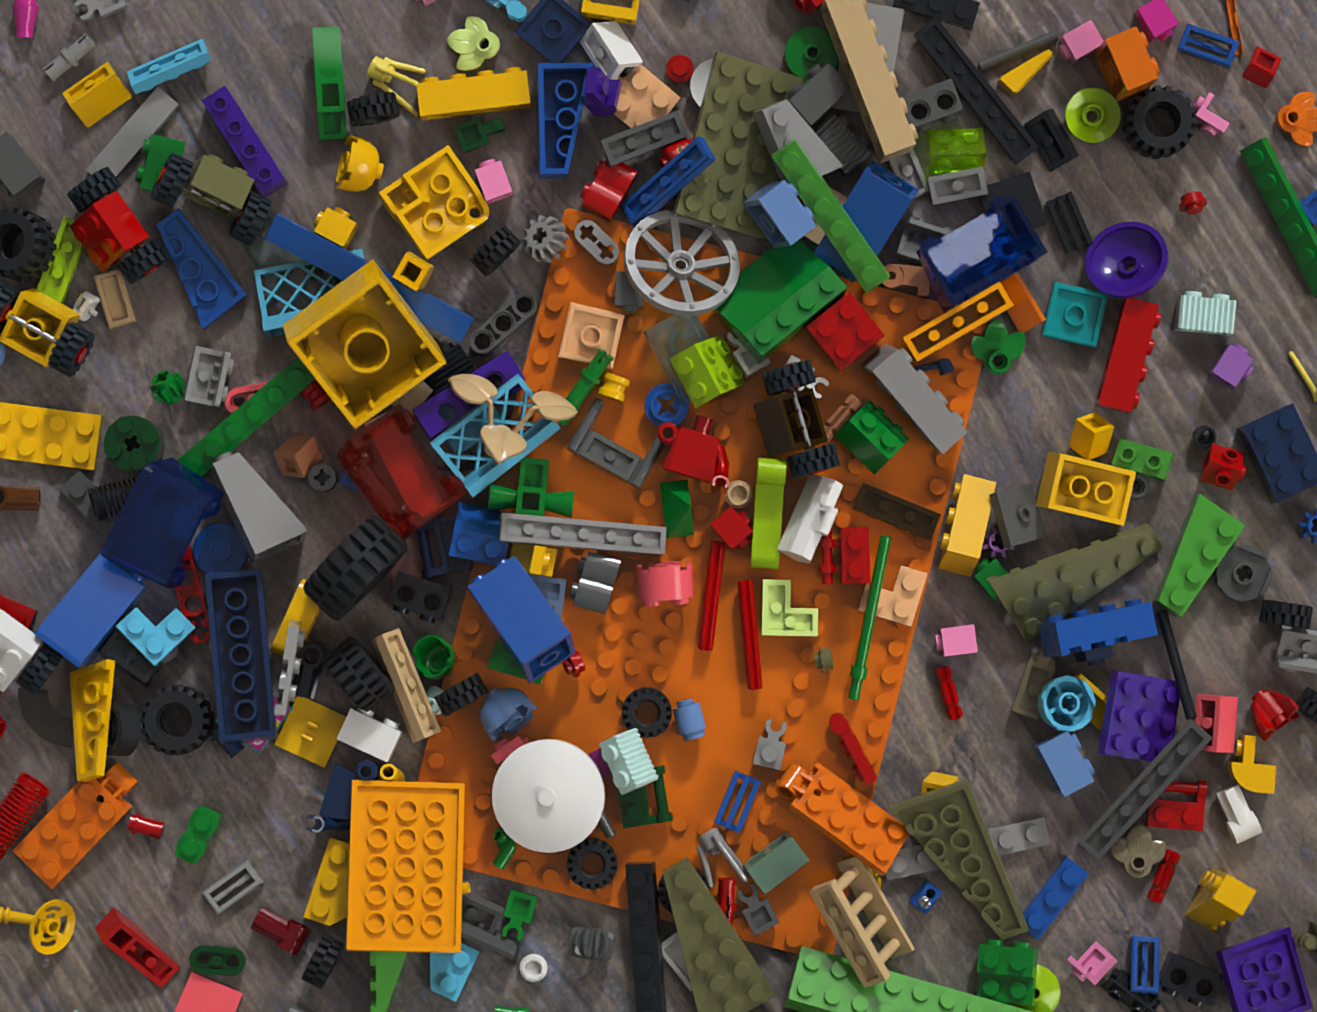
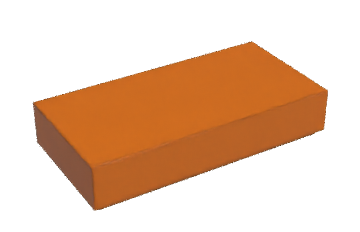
M1018 272L1001 281L1003 288L1014 305L1007 312L1019 332L1025 333L1046 320Z

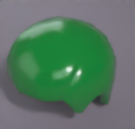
M427 635L419 639L412 650V654L416 659L415 668L427 679L440 680L451 673L456 662L453 646L442 637L436 635Z

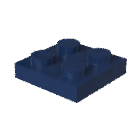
M540 0L514 33L550 63H562L580 42L592 23L563 0Z

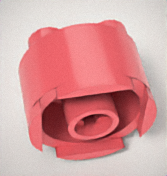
M680 561L648 563V569H642V564L636 565L638 600L644 601V606H660L661 601L672 600L673 605L688 604L689 598L694 596L692 562L686 561L687 567L680 566Z

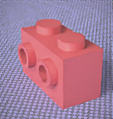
M1196 694L1195 711L1197 717L1194 721L1213 737L1201 751L1234 753L1238 697Z

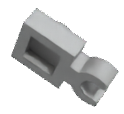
M77 0L74 3L77 9L82 6L88 7V12L80 16L83 22L90 21L96 12H99L101 17L105 18L128 7L125 0Z
M768 718L765 723L768 735L767 738L759 736L753 764L780 770L786 743L779 741V737L785 733L787 725L786 722H782L781 729L773 731L771 729L772 719Z

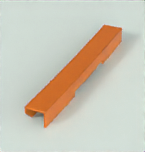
M1225 0L1231 38L1240 41L1235 56L1242 55L1243 49L1235 0Z

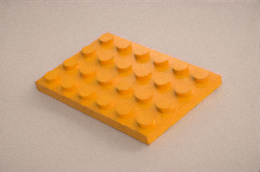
M352 780L346 951L461 953L465 783Z

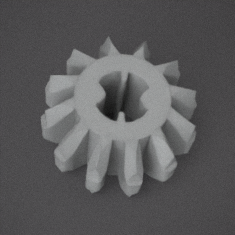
M539 215L537 222L529 220L530 229H523L527 237L520 240L526 246L524 249L525 253L536 262L544 261L551 263L553 257L561 259L560 250H567V246L563 243L570 239L568 234L565 233L567 229L565 225L553 216L547 218Z

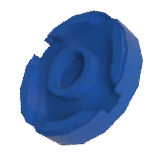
M222 522L210 524L195 538L193 545L194 560L206 574L240 571L247 562L248 553L234 525Z

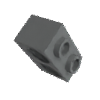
M952 78L903 96L908 109V113L905 116L909 124H914L917 134L933 129L932 124L942 121L943 125L956 121L959 119L958 114H961L963 111ZM940 97L948 98L952 104L951 108L948 110L939 108L937 99ZM914 107L923 108L926 117L921 120L915 119L911 114V109Z

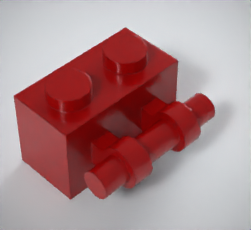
M869 527L839 528V539H832L831 528L828 536H822L818 544V548H821L822 565H819V573H822V584H833V573H840V584H869ZM832 548H840V564H833Z

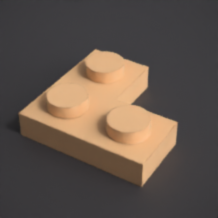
M900 565L893 590L889 591L881 588L876 616L912 627L928 573ZM865 584L858 611L864 613L870 590L869 584Z

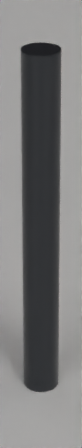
M1162 610L1156 614L1186 720L1193 719L1197 715L1167 610Z

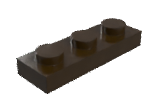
M866 483L862 484L852 508L927 540H931L941 516L939 513Z

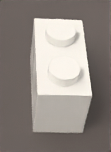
M359 707L358 709L350 708L337 740L385 762H389L403 733V730L398 729L400 724L384 717L383 721L374 718L372 710L367 712Z

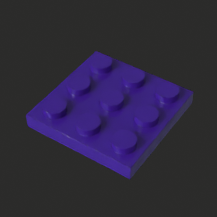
M1111 670L1098 753L1152 762L1174 738L1180 701L1176 682L1174 680Z
M1282 927L1216 951L1233 1012H1303L1313 1008L1290 927Z

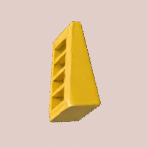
M1048 49L1001 76L997 84L1011 97H1015L1048 63L1053 56V52Z

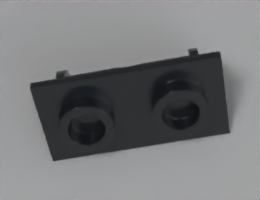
M1114 968L1109 975L1111 979L1101 984V987L1107 991V994L1112 999L1124 1003L1129 1007L1130 1012H1157L1156 1009L1161 1003L1157 999L1158 995L1130 992V975L1123 969L1118 970Z

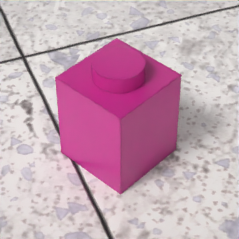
M1152 0L1134 13L1135 18L1150 42L1159 39L1160 42L1168 39L1175 34L1173 29L1179 24L1165 0Z

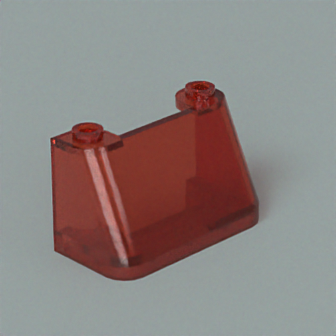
M398 404L349 437L337 451V459L378 516L405 541L467 494V491L459 477L450 474L442 476L411 434L414 428L412 414L407 409H404L401 404Z

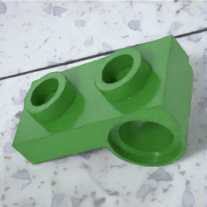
M1119 438L1112 465L1136 471V473L1156 480L1167 481L1174 453Z

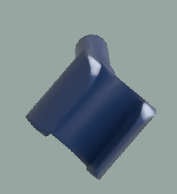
M942 358L928 364L913 365L916 371L919 369L928 371L937 368L940 376L954 371L951 361L947 358Z

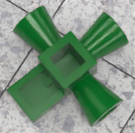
M524 457L521 459L518 491L491 483L488 511L516 508V514L544 516L546 510L572 518L574 490L546 493L549 459Z

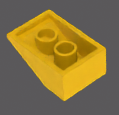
M1048 452L1036 506L1124 526L1136 471L1062 453Z

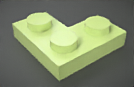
M763 579L761 635L818 636V608H790L791 580Z

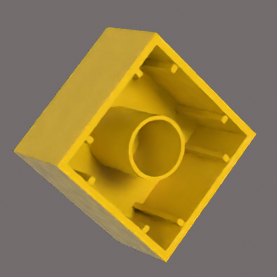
M374 259L283 324L287 343L355 429L446 364L437 342Z

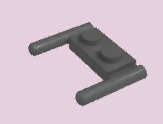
M596 398L570 441L567 450L579 455L582 459L625 483H629L634 488L640 489L665 444L656 437L643 460L640 456L593 430L591 431L592 425L604 406V401Z

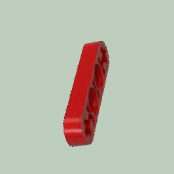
M176 538L169 541L165 552L181 612L188 620L189 617L205 614V619H200L201 626L208 628V632L204 633L205 638L201 639L199 635H194V632L189 638L198 644L206 643L211 639L208 605L194 560L193 550L189 542ZM179 543L181 547L186 548V551L182 553L183 561L190 560L191 565H182L175 569L174 564L180 563L179 557L172 555L171 550L176 548L175 544ZM183 570H190L194 575L193 582L188 586H184L179 582L178 576ZM192 596L198 597L201 601V607L197 612H190L186 608V601ZM196 620L192 621L191 623L198 629Z

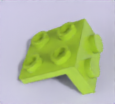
M719 335L696 343L669 359L695 408L745 384L743 372L735 363L730 353L729 345Z

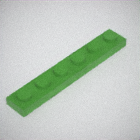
M796 138L774 152L772 158L788 181L795 187L801 200L811 210L815 220L865 292H869L889 279L890 274Z

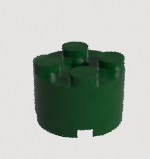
M139 416L120 417L108 428L104 438V452L110 462L117 468L132 473L144 472L155 467L162 459L165 450L164 439L158 426ZM137 438V443L140 444V447L132 449L129 443Z

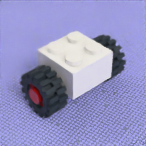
M0 609V691L4 692L22 668L26 666L16 680V683L35 695L53 674L64 656L47 643H44L33 656L43 640L2 609Z

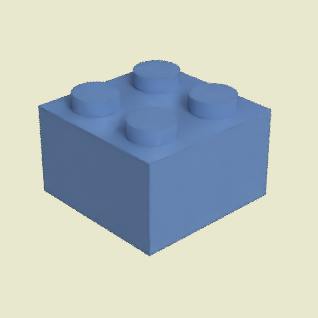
M785 180L766 184L743 202V205L773 248L791 246L817 226L812 220L814 215L806 205L800 203L797 198V190L790 182Z
M1057 731L1032 744L1058 795L1066 797L1094 782L1091 775L1095 771L1089 760L1081 757L1078 750L1082 746L1074 733Z

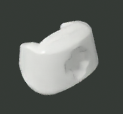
M87 291L78 297L73 310L81 314L79 320L87 321L91 315L96 316L98 314L94 309L99 304L100 298Z

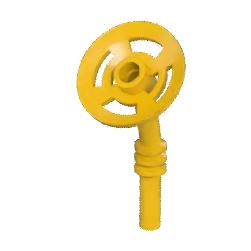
M56 899L45 903L37 910L35 915L11 911L9 907L4 910V907H0V923L4 921V924L14 922L30 926V943L39 953L45 955L57 953L67 945L73 935L76 924L75 912L72 906L63 900ZM52 906H58V907H59L57 910H55V909H48V910H46L47 908L52 907ZM65 916V928L63 933L58 932L61 925L60 918ZM44 933L50 935L47 937H43ZM54 940V943L51 944V945H48V946H42V945H41V941H43V942H51V941Z

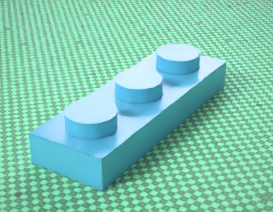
M202 38L127 71L132 89L135 94H138L142 91H149L167 80H174L192 69H199L212 60Z

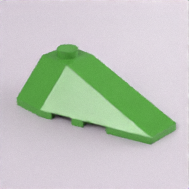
M370 951V966H374L370 980V990L374 994V999L371 1000V1012L388 1011L408 952Z

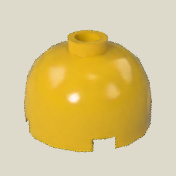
M349 135L344 144L349 146V149L345 153L341 152L338 163L336 182L339 184L336 188L348 192L364 191L372 186L375 179L380 180L384 164L379 163V152L370 141Z

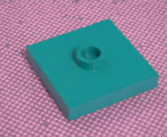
M1054 281L1041 336L1095 349L1108 296L1098 291Z

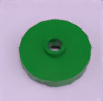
M817 26L803 27L794 32L787 41L784 52L785 63L794 76L804 79L807 78L805 73L816 63L819 65L830 63L836 69L839 60L829 32ZM815 49L817 56L811 58L807 55V51Z

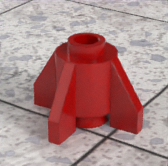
M1262 689L1251 698L1253 702L1250 708L1253 710L1257 733L1264 741H1267L1275 731L1300 717L1296 713L1299 707L1294 700L1273 690L1266 691Z

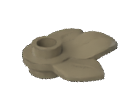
M1139 822L1131 828L1127 838L1120 837L1110 849L1114 859L1124 864L1128 875L1133 878H1144L1150 873L1152 865L1161 862L1164 858L1166 844L1162 840L1152 841L1149 829ZM1139 859L1143 862L1144 866L1136 868L1133 861Z

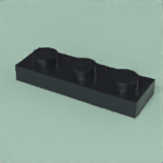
M894 0L892 7L901 8L906 12L930 19L937 17L940 22L972 30L980 2L974 0Z

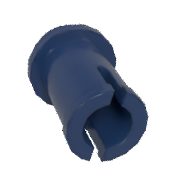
M218 726L210 733L213 737L211 740H216L231 759L245 747L241 743L221 745Z

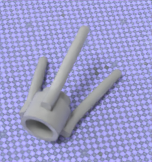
M717 828L711 829L697 838L701 845L697 846L696 850L700 855L709 888L713 887L706 853H709L710 857L722 852L742 882L747 881L748 871L727 845Z

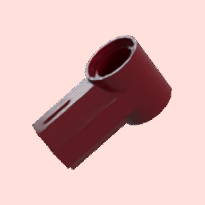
M261 907L251 926L252 930L275 941L278 947L298 956L311 932L305 925L292 919L287 920L265 907Z

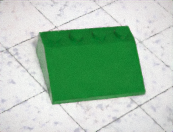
M798 240L791 246L772 247L739 273V278L732 294L722 305L713 311L760 364L844 297L847 286L823 260Z

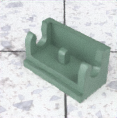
M786 831L743 863V865L763 893L766 894L810 860L790 833Z

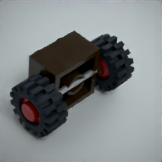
M810 360L787 364L762 373L768 396L782 392L787 393L753 404L768 457L772 458L804 450V452L786 457L792 479L818 474L840 466L834 443L815 448L816 445L828 442L813 388L798 391L799 387L816 382Z

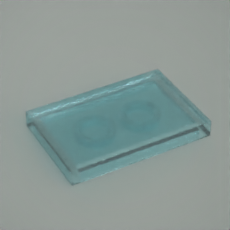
M673 315L644 330L643 334L684 405L691 400L669 359L696 343L710 339L697 315Z

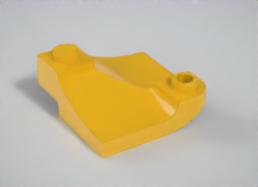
M449 145L403 174L400 179L381 190L377 196L390 216L401 226L426 261L466 234L482 226L489 216V207L485 198ZM470 210H477L479 217L472 218L469 213Z

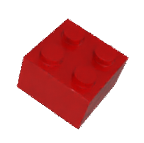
M851 292L846 294L805 328V331L839 373L885 336Z

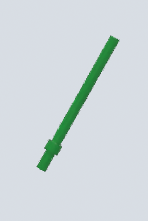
M880 535L855 664L851 666L850 676L852 680L848 698L853 700H859L862 682L867 676L868 667H866L891 542V536Z

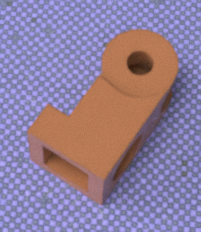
M887 264L884 266L890 274V278L881 283L882 287L890 290L898 287L917 289V297L928 298L932 268L902 264Z

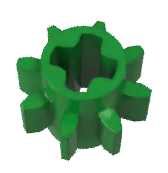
M164 370L153 377V385L150 386V390L158 403L164 400L166 404L171 405L181 400L184 395L183 389L186 386L177 371L171 374L170 371Z

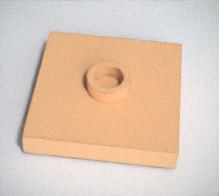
M570 302L558 357L590 364L598 349L601 348L607 352V355L610 354L614 357L607 367L613 369L625 314Z

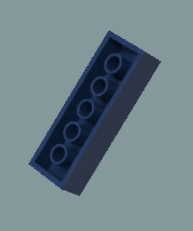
M254 569L205 574L219 741L221 745L278 739L276 714H274L275 703L262 570Z

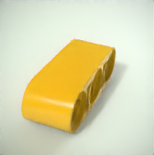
M303 578L271 646L270 652L278 656H284L290 620L301 622L300 630L305 631L304 647L321 611V608L304 592L303 585L307 579ZM298 647L296 657L299 658V652L303 647Z

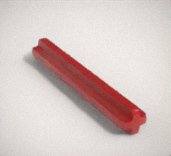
M711 541L698 643V648L704 651H712L714 645L725 553V543L722 541Z
M740 580L738 582L747 688L749 690L762 689L763 685L753 581Z

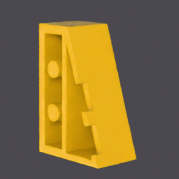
M966 474L963 475L960 483L955 482L951 498L955 499L954 507H950L948 510L946 524H949L947 533L943 534L940 549H942L938 569L971 576L980 559L992 505L989 494L994 493L996 482Z

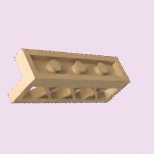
M400 629L392 630L372 639L371 642L381 667L393 683L394 691L392 693L412 742L420 741L441 732Z

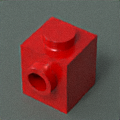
M732 506L710 524L712 529L731 550L734 547L741 550L752 540L749 536L753 532L750 528L753 524L743 511L738 514Z

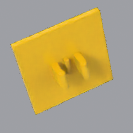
M297 696L292 706L293 709L287 716L274 745L325 768L336 746L338 734L347 716L308 698Z

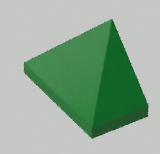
M688 480L660 483L666 538L694 535Z

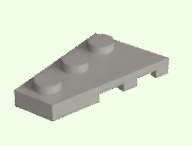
M290 620L283 656L284 665L278 687L279 697L274 714L286 715L289 701L295 702L297 685H293L292 681L294 674L299 675L301 658L296 657L298 647H303L305 631L300 630L301 622Z

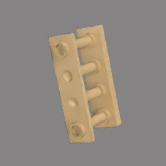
M851 856L837 863L843 874L837 881L833 879L816 885L809 893L863 987L867 988L884 982L891 976L884 965L889 958L892 959L910 953L915 948L868 866L856 857ZM848 885L857 898L851 905L843 893V890ZM862 909L870 921V924L865 929L856 916ZM876 933L884 945L879 953L870 940Z

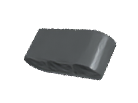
M527 292L515 295L475 330L470 338V345L474 352L481 356L491 354L534 317L538 309L534 296ZM522 299L532 301V309L527 313H522L517 309V304ZM501 317L511 319L512 324L509 330L500 331L497 329L496 323ZM481 335H486L491 340L490 346L483 350L478 349L475 344L476 339Z

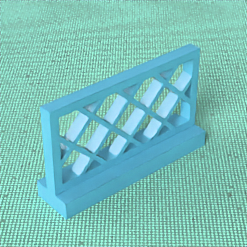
M363 249L350 251L365 259ZM305 260L254 270L263 319V331L267 338L285 335L283 324L302 311L292 305L300 293L312 300L310 304H312L323 295L327 288L332 289L335 287L330 284L335 276L331 274L325 281L315 274L318 267ZM301 269L307 273V276L297 286L287 278L293 270ZM274 275L280 281L271 292L263 287L261 277ZM311 277L324 284L315 297L304 290ZM284 283L296 289L288 302L276 295ZM264 292L269 295L266 300H265ZM273 298L285 305L280 314L268 316L267 307Z
M518 373L497 389L498 394L496 397L491 398L494 404H502L500 419L493 418V423H499V425H518L525 416L526 407L535 406L532 402H527L528 396L531 399L534 393ZM519 383L524 390L522 401L508 400L509 390ZM484 402L478 404L430 442V444L472 497H475L561 428L558 423L542 417L538 418L535 422L527 421L524 426L528 427L524 430L522 427L518 433L526 441L525 451L497 464L492 457L480 456L482 447L480 431L485 422H488V418H486L488 405ZM507 405L521 406L520 421L505 419ZM469 421L480 422L478 436L464 435L465 425ZM448 438L458 439L456 454L445 453L439 445ZM463 440L478 441L476 455L461 454ZM449 458H456L455 465ZM460 459L475 460L474 470L464 477L459 471Z

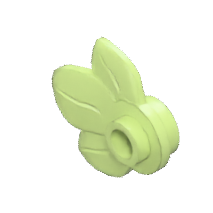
M468 16L466 18L465 29L453 31L447 37V43L450 48L460 53L456 68L461 71L478 69L485 59L494 57L500 48V41L497 35L488 30L484 20L475 16ZM488 40L489 46L483 49V41Z

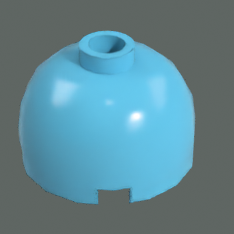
M1065 675L1050 680L1042 687L1038 695L1037 707L1039 715L1046 725L1057 731L1072 732L1082 729L1091 721L1096 701L1093 690L1084 680Z

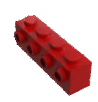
M1123 298L1095 406L1124 414H1129L1132 409H1137L1140 400V393H1137L1139 382H1144L1147 373V366H1143L1146 355H1151L1154 346V339H1150L1153 328H1158L1161 319V313L1157 312L1158 304L1136 298Z

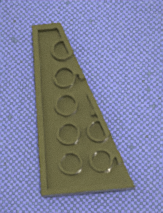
M1146 523L1117 533L1114 538L1102 542L1097 540L1091 542L1088 547L1079 550L1073 548L1038 560L1034 565L1024 569L1018 567L1009 570V574L1000 577L994 575L986 578L1019 634L1027 643L1040 634L1038 624L1047 623L1046 617L1060 614L1063 617L1161 550L1163 546L1152 527Z
M968 778L889 805V811L899 818L909 834L919 841L929 857L949 880L959 887L963 896L973 903L983 919L1002 940L1029 931V926Z
M688 857L663 870L697 1011L748 1012L776 995L774 988Z

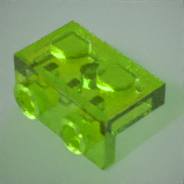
M983 128L928 131L929 173L945 174L983 166L985 170L986 149Z

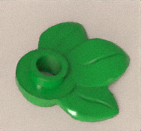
M994 319L987 325L984 337L973 336L971 339V350L975 357L983 360L985 368L990 373L996 375L1005 373L1010 368L1011 361L1022 354L1025 346V333L1016 332L1008 335L1004 324L998 319ZM999 355L1001 362L998 365H994L993 358Z

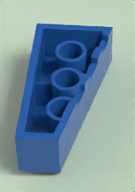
M538 63L536 66L538 179H565L568 175L586 97L583 91L588 68L593 67V63Z
M1141 598L1124 601L1125 607L1116 608L1114 603L1099 606V612L1090 614L1089 609L1072 612V618L1063 619L1062 614L1046 617L1047 623L1038 624L1044 657L1063 656L1074 652L1091 650L1093 647H1104L1117 644L1118 642L1122 643L1156 636L1158 633L1152 603H1142Z

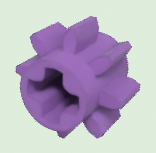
M992 525L990 526L992 533L990 535L985 534L984 539L987 540L982 549L988 548L991 551L990 558H993L998 552L1002 558H1006L1005 550H1014L1015 547L1012 546L1004 549L1003 543L1001 544L1002 549H999L998 546L993 547L991 542L995 540L994 535L997 534L998 538H1001L1000 532Z

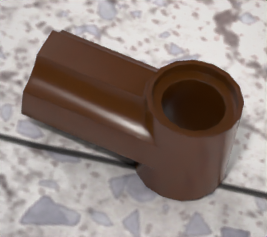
M0 486V491L4 494V500L0 504V511H40V487Z

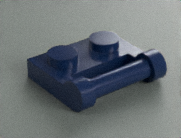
M456 515L412 524L413 533L416 532L423 562L424 570H421L423 579L472 569L470 561L448 557ZM435 528L443 565L439 567L434 566L427 530Z

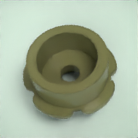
M820 646L819 652L814 653L816 669H822V673L826 674V671L834 670L831 649H822Z

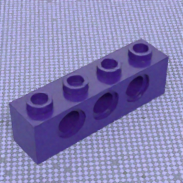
M226 86L201 100L249 173V176L255 179L254 184L265 198L288 184Z
M508 351L470 373L485 379L497 377L502 385L517 373L525 381V377ZM519 383L509 390V397L523 389ZM449 386L412 409V413L431 441L478 404H465ZM443 406H450L454 410L455 415L449 420H444L438 414L439 409Z

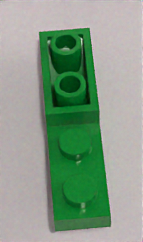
M340 26L312 27L319 140L346 139Z

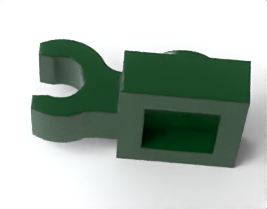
M478 117L454 126L464 154L489 145L488 136L506 130L501 118L483 124L481 118Z

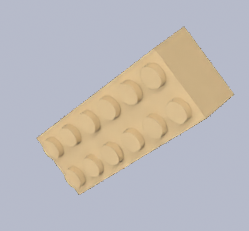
M824 0L820 12L848 84L851 87L850 89L879 164L910 153L916 145L915 140L918 139V134L914 124H909L905 116L908 113L904 98H899L895 90L898 87L893 71L889 72L885 64L888 61L883 45L879 46L875 38L878 35L873 19L869 20L865 9H868L867 1Z

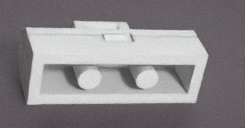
M810 475L779 543L778 551L797 562H811L821 537L828 536L839 511L834 507L842 491L843 484L822 475Z

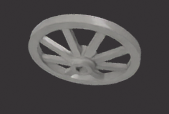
M674 209L659 211L647 216L632 230L624 249V268L634 290L650 305L674 315L694 316L705 314L722 305L732 294L740 273L739 255L735 244L723 228L673 214ZM669 223L672 253L670 254L648 230L655 226ZM679 223L689 224L703 230L688 251L681 248ZM711 236L718 242L725 256L698 261L694 259L695 255ZM641 238L664 262L635 259V249L639 239ZM728 266V277L724 286L695 272ZM638 270L666 272L667 275L652 289L643 280ZM688 280L715 293V295L706 300L694 302ZM673 281H676L679 284L684 302L674 301L660 294Z

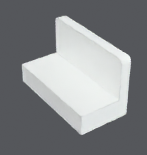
M616 21L592 23L580 40V44L595 67H599L610 80H616L625 67H637L643 62Z

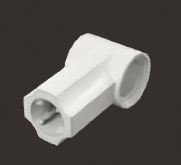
M1238 784L1215 793L1227 819L1226 826L1235 844H1239L1262 833L1260 823L1254 812L1250 811Z

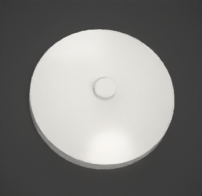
M541 739L519 747L501 764L493 783L492 804L500 826L516 843L538 852H559L576 846L594 830L604 809L605 787L597 765L582 749L562 740Z

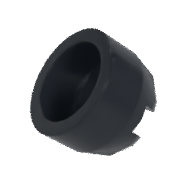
M1201 425L1193 431L1192 438L1197 446L1210 448L1212 443L1216 442L1217 436L1213 428ZM1205 431L1209 432L1208 434L1204 435L1198 440V436L1203 434Z

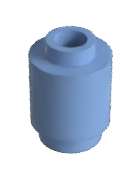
M693 698L676 702L678 707L673 709L679 735H683L684 741L705 736L704 729L706 724L700 702L694 703Z

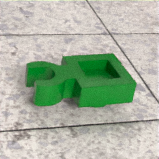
M511 888L503 915L511 918V920L503 928V937L507 936L510 928H515L518 931L517 941L522 939L524 935L522 922L531 923L538 898L537 895Z

